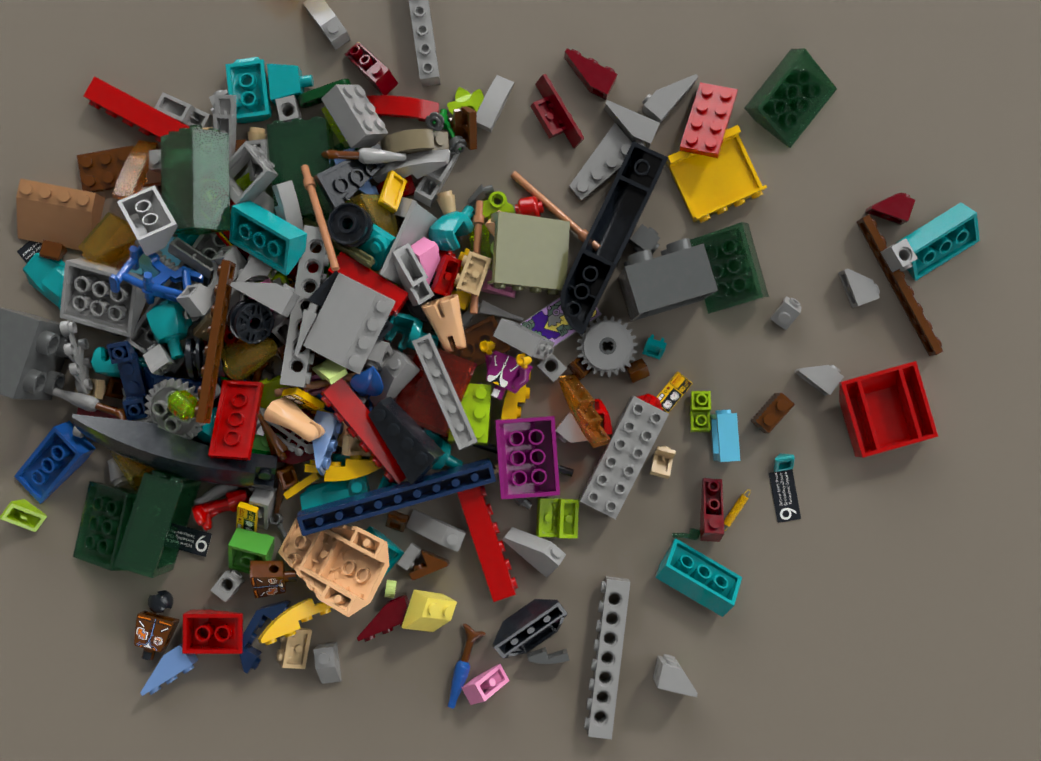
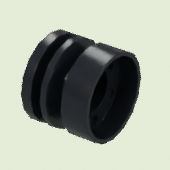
M187 338L184 360L190 380L197 379L198 374L200 379H203L201 377V369L206 361L204 356L206 346L202 338H197L196 343L194 338ZM225 340L223 341L218 378L227 376Z

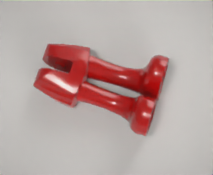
M241 489L225 493L226 498L193 506V516L199 526L202 525L204 530L208 531L212 528V518L226 511L237 512V506L240 501L249 504L251 497Z

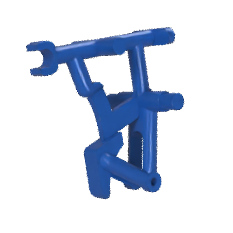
M140 244L138 247L130 246L129 259L116 275L111 274L109 277L112 292L117 294L120 291V283L125 281L142 289L148 304L154 303L155 296L178 302L176 298L182 291L163 286L169 279L174 283L182 281L183 290L188 285H191V281L203 283L202 274L185 266L173 271L160 261V256L156 252L148 255L151 259V265L160 272L156 277L153 278L151 272H145L142 281L129 275L128 273L131 269L137 270L140 267L139 258L144 253Z

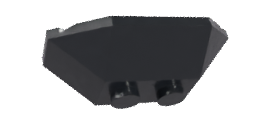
M534 599L502 622L492 644L493 648L503 659L508 658V656L526 654L558 632L568 613L558 600Z

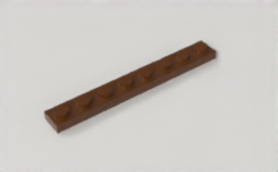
M870 215L858 220L857 224L928 355L933 356L943 352L941 348L942 343L934 335L932 324L929 320H926L922 306L915 300L914 291L907 285L903 271L901 272L898 269L892 272L882 256L881 251L887 248V242L884 236L880 235L877 230L876 221Z
M222 260L217 270L219 281L214 289L216 299L215 305H212L211 316L213 318L207 332L209 342L204 350L206 361L201 369V377L203 379L202 385L198 388V397L200 398L199 404L194 411V416L198 423L210 424L232 292L230 284L233 282L236 264L229 260Z

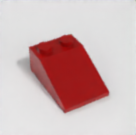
M189 610L183 614L182 654L243 653V613L218 610Z

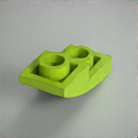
M691 391L690 432L711 431V391Z

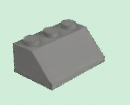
M155 185L117 201L146 256L167 246L178 226Z

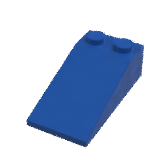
M71 421L54 426L14 476L40 504L63 484L96 449L85 436L80 438L72 434L74 425Z

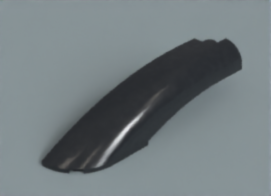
M634 141L626 154L561 291V308L568 324L581 335L584 334L668 160V157ZM594 240L601 245L597 251L592 248Z
M72 414V421L82 434L107 449L147 467L201 482L273 490L278 456L251 453L250 460L210 458L208 456L209 445L201 444L158 427V423Z

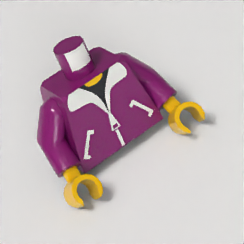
M485 340L480 342L481 351L486 352V380L495 385L491 396L502 400L506 390L517 393L521 387L528 383L529 373L533 368L529 365L532 362L530 356L525 357V353H522L514 358L498 351L492 352L495 348L493 341L487 342Z

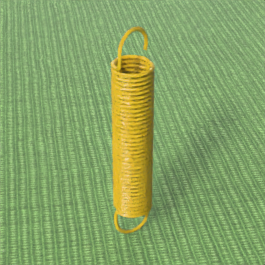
M741 494L724 519V524L730 527L749 499L744 494Z

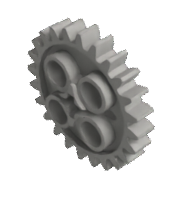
M174 378L165 379L153 385L154 388L150 389V394L145 397L149 401L144 404V406L149 408V410L145 411V414H150V418L147 421L158 423L159 428L186 439L197 436L203 430L202 426L206 423L196 422L194 414L186 420L177 413L164 419V416L183 404L187 397L189 403L186 407L181 408L182 414L184 416L191 414L193 407L198 403L194 397L199 400L198 393H194L195 386L188 388V381L182 384L181 379L175 381Z

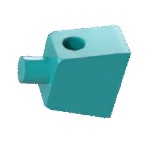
M267 64L270 100L275 106V99L294 95L298 100L297 97L304 93L305 87H314L313 76H302L299 66Z

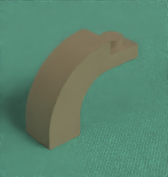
M433 129L400 131L387 135L380 140L382 150L406 153V155L428 150L449 149L448 132L433 131Z

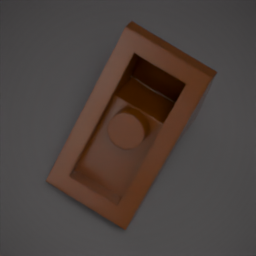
M423 549L421 552L426 565L420 563L413 566V570L409 575L413 581L445 568L450 563L448 559Z

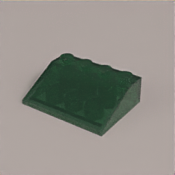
M805 48L791 49L744 109L758 124L787 147L791 148L837 88Z
M740 222L690 240L692 247L704 244L718 289L717 292L705 299L708 314L769 297L748 223Z
M90 481L73 557L110 571L131 570L147 494Z

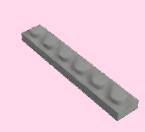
M431 334L412 341L458 449L462 450L478 443Z

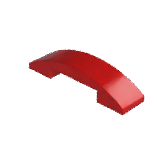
M392 95L366 96L375 107V112L379 118L381 116L413 118L426 122V117L430 113H439V103L429 100Z

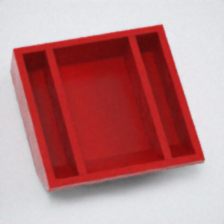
M916 361L839 382V403L855 457L864 458L939 437Z

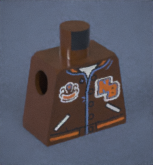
M250 561V581L255 599L285 593L287 582H297L296 571H285L283 561Z
M146 610L137 614L134 645L144 648L142 659L153 660L155 652H162L167 649L180 619Z

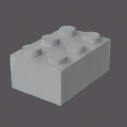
M336 84L321 99L351 148H360L376 145L388 134V131L385 128L384 122L375 112V107L366 97L364 89L360 85Z

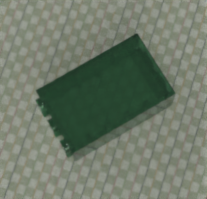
M320 116L312 117L311 120L296 118L292 119V122L273 121L272 124H267L270 161L274 164L275 167L273 169L278 174L272 181V186L292 180L299 202L302 221L304 218H308L315 222L317 220L308 191L304 188L301 166L308 165L311 176L314 177L336 165L334 159H326L321 156L323 151L334 150L333 129L327 120ZM316 182L315 189L324 219L328 220L333 210ZM273 191L274 207H276L278 203Z
M190 125V128H180L179 131H170L168 135L161 136L162 199L177 223L178 227L174 234L199 236L230 230L229 134L221 132L220 129L209 128L206 130L202 129L201 125Z
M159 470L144 473L114 566L150 578L173 570L180 544L175 534V531H179V527L173 526L171 523L187 527L201 481L175 476Z

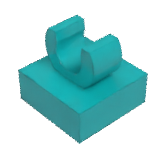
M652 334L650 338L648 337L642 354L660 360L667 343L664 342L663 337L660 341L654 339V334Z

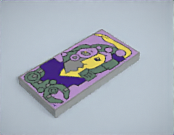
M561 296L520 323L526 328L555 342L553 347L576 333L564 317L561 308ZM598 307L590 321H594L602 315Z

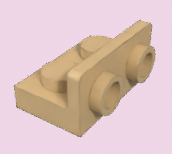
M469 251L468 256L464 255L461 266L464 268L461 274H457L454 283L457 285V290L479 297L492 259Z
M310 628L298 629L295 635L287 638L284 635L280 636L281 648L277 650L276 660L282 668L305 669L312 634Z

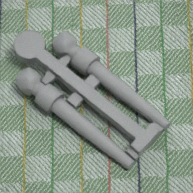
M269 423V426L272 425L288 436L287 439H284L276 434L287 446L288 450L294 451L297 456H302L304 451L299 447L303 446L306 453H314L313 444L304 443L305 439H298L294 436L296 433L293 431L289 433L281 426ZM291 440H294V441L297 442L298 444L295 445V444L292 443V442L290 443V441H291Z

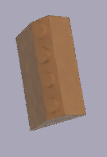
M20 178L16 196L18 239L43 243L44 239L61 243L69 249L94 253L105 198L93 192Z

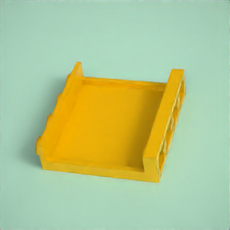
M738 125L726 130L718 158L678 151L668 156L666 164L693 222H705L711 218L710 215L716 212L717 215L728 211V207L732 205L738 207L746 203L745 199L750 197L756 199L762 196V192L767 188L766 185L762 186L740 139L739 134L741 130Z

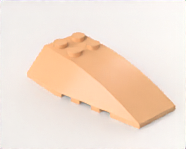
M297 517L278 551L280 556L306 582L307 587L316 594L320 601L347 617H350L371 603L389 567L387 541L357 526L346 525L302 536Z

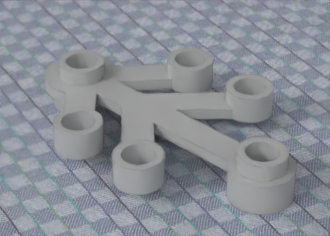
M70 320L62 321L59 325L61 334L64 337L69 336L70 343L63 346L66 356L73 362L69 364V371L76 378L75 386L78 393L90 394V390L93 389L92 381L89 378V369L93 368L91 365L92 357L84 358V350L89 349L88 340L86 338L78 339L76 343L74 333H77L76 323Z

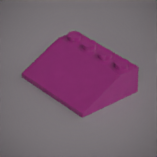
M555 416L495 420L501 499L560 495Z

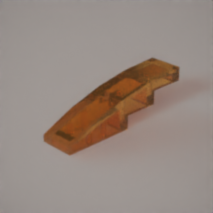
M140 140L137 142L124 163L112 194L113 198L124 199L138 193L147 182L146 174L149 171V150H159L158 143Z
M575 374L560 376L558 381L565 400L591 446L595 448L607 445L611 438L600 426L603 419L592 406L595 402L594 398Z

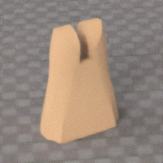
M457 294L435 299L421 305L446 353L454 351L451 336H453L458 350L466 348V338Z
M284 397L272 401L264 412V420L290 429L308 442L320 438L325 433L321 425L310 419L295 403Z

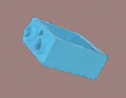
M715 410V414L710 415L713 461H740L737 413H731V410Z

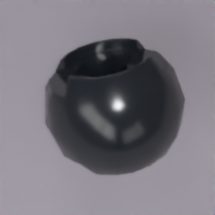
M167 590L158 591L156 595H150L148 598L149 609L154 613H162L167 608L171 609L173 606L172 594Z

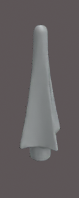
M484 300L481 303L478 302V314L523 321L522 317L504 311Z
M313 303L309 304L308 310H303L299 337L294 351L295 357L299 355L305 338L318 316L315 313L318 305Z

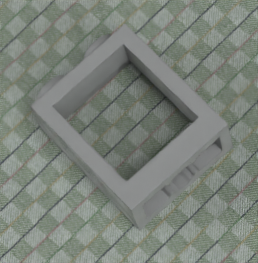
M244 142L213 176L235 204L246 201L253 202L278 176L277 172L273 169L275 167L274 164L264 158L262 155L263 151L255 144L252 146ZM253 157L264 171L243 192L233 178Z
M501 318L493 335L534 358L547 360L554 350L555 342L517 322Z

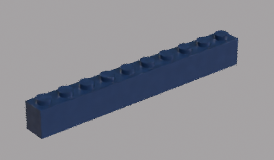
M489 458L425 475L412 485H410L409 481H404L400 484H393L298 511L297 520L302 536H306L496 482L492 463Z

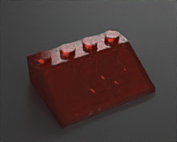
M438 349L459 400L462 402L477 364ZM416 352L413 362L420 371L400 391L395 402L421 428L447 437L450 428Z

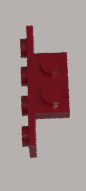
M543 74L535 83L543 99L533 102L530 107L549 139L565 133L572 147L576 148L584 140V136L565 107L562 98L553 87L552 82L546 74Z

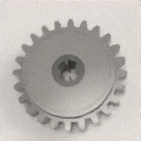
M604 316L603 321H600L597 317L595 324L590 321V327L586 328V332L583 335L579 334L583 338L577 340V343L581 344V346L576 348V350L581 351L578 358L583 357L584 360L581 364L587 363L586 370L594 369V375L598 371L600 372V377H603L604 373L611 377V372H614L615 376H617L618 370L625 372L624 366H631L629 360L635 361L632 354H637L638 352L633 349V347L638 345V343H633L636 335L631 336L630 333L633 329L627 330L628 323L622 325V319L615 322L614 316L610 320H607V317ZM603 342H604L605 344H607L608 342L611 344V346H610V348H612L611 351H610V350H606V351L603 350V347H604V346H602Z

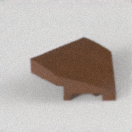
M467 106L454 109L453 118H449L448 121L451 128H454L455 136H462L466 140V147L469 150L477 149L476 111Z

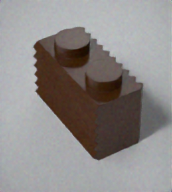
M774 393L769 402H766V405L761 407V410H758L759 413L753 416L754 419H751V422L763 433H770L795 404L783 393Z

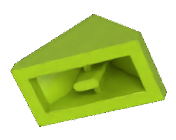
M25 499L11 501L0 516L1 520L36 532L47 518L46 514Z

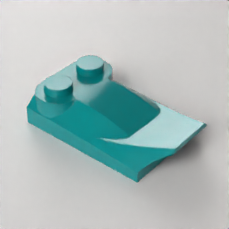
M259 57L237 59L234 63L225 64L228 94L236 95V122L252 123L268 120L272 115V108L269 101L264 59L260 60Z
M353 221L349 223L348 229L352 227ZM374 223L371 237L365 244L357 248L374 258L375 264L370 269L379 271L382 269L396 237Z
M35 253L25 265L23 271L29 284L60 309L65 262L62 259L56 261L39 256V253Z
M368 475L345 481H329L310 485L300 495L302 510L369 492Z

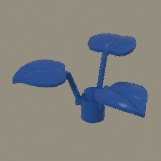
M374 366L360 372V374H355L350 381L353 392L357 391L360 396L368 395V399L370 396H378L383 392V381ZM318 393V395L314 397L321 400L322 395ZM369 399V411H371L373 404ZM324 404V410L335 413L331 406L327 407Z

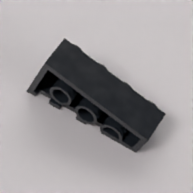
M391 396L380 400L368 414L410 485L422 479L445 454Z

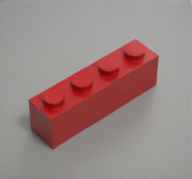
M340 252L337 256L340 269L337 272L395 300L396 302L389 316L392 315L396 318L408 300V292L345 253ZM331 266L328 269L329 276L334 272L331 270Z

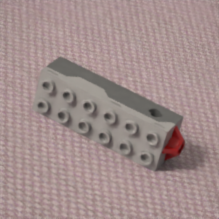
M648 393L638 397H630L579 497L580 502L616 520L669 415L663 411L660 399Z

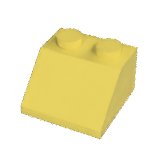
M414 590L402 628L434 632L451 621L457 601L441 593Z

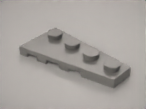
M616 123L613 124L569 185L571 191L581 202L620 169L632 144L631 140Z

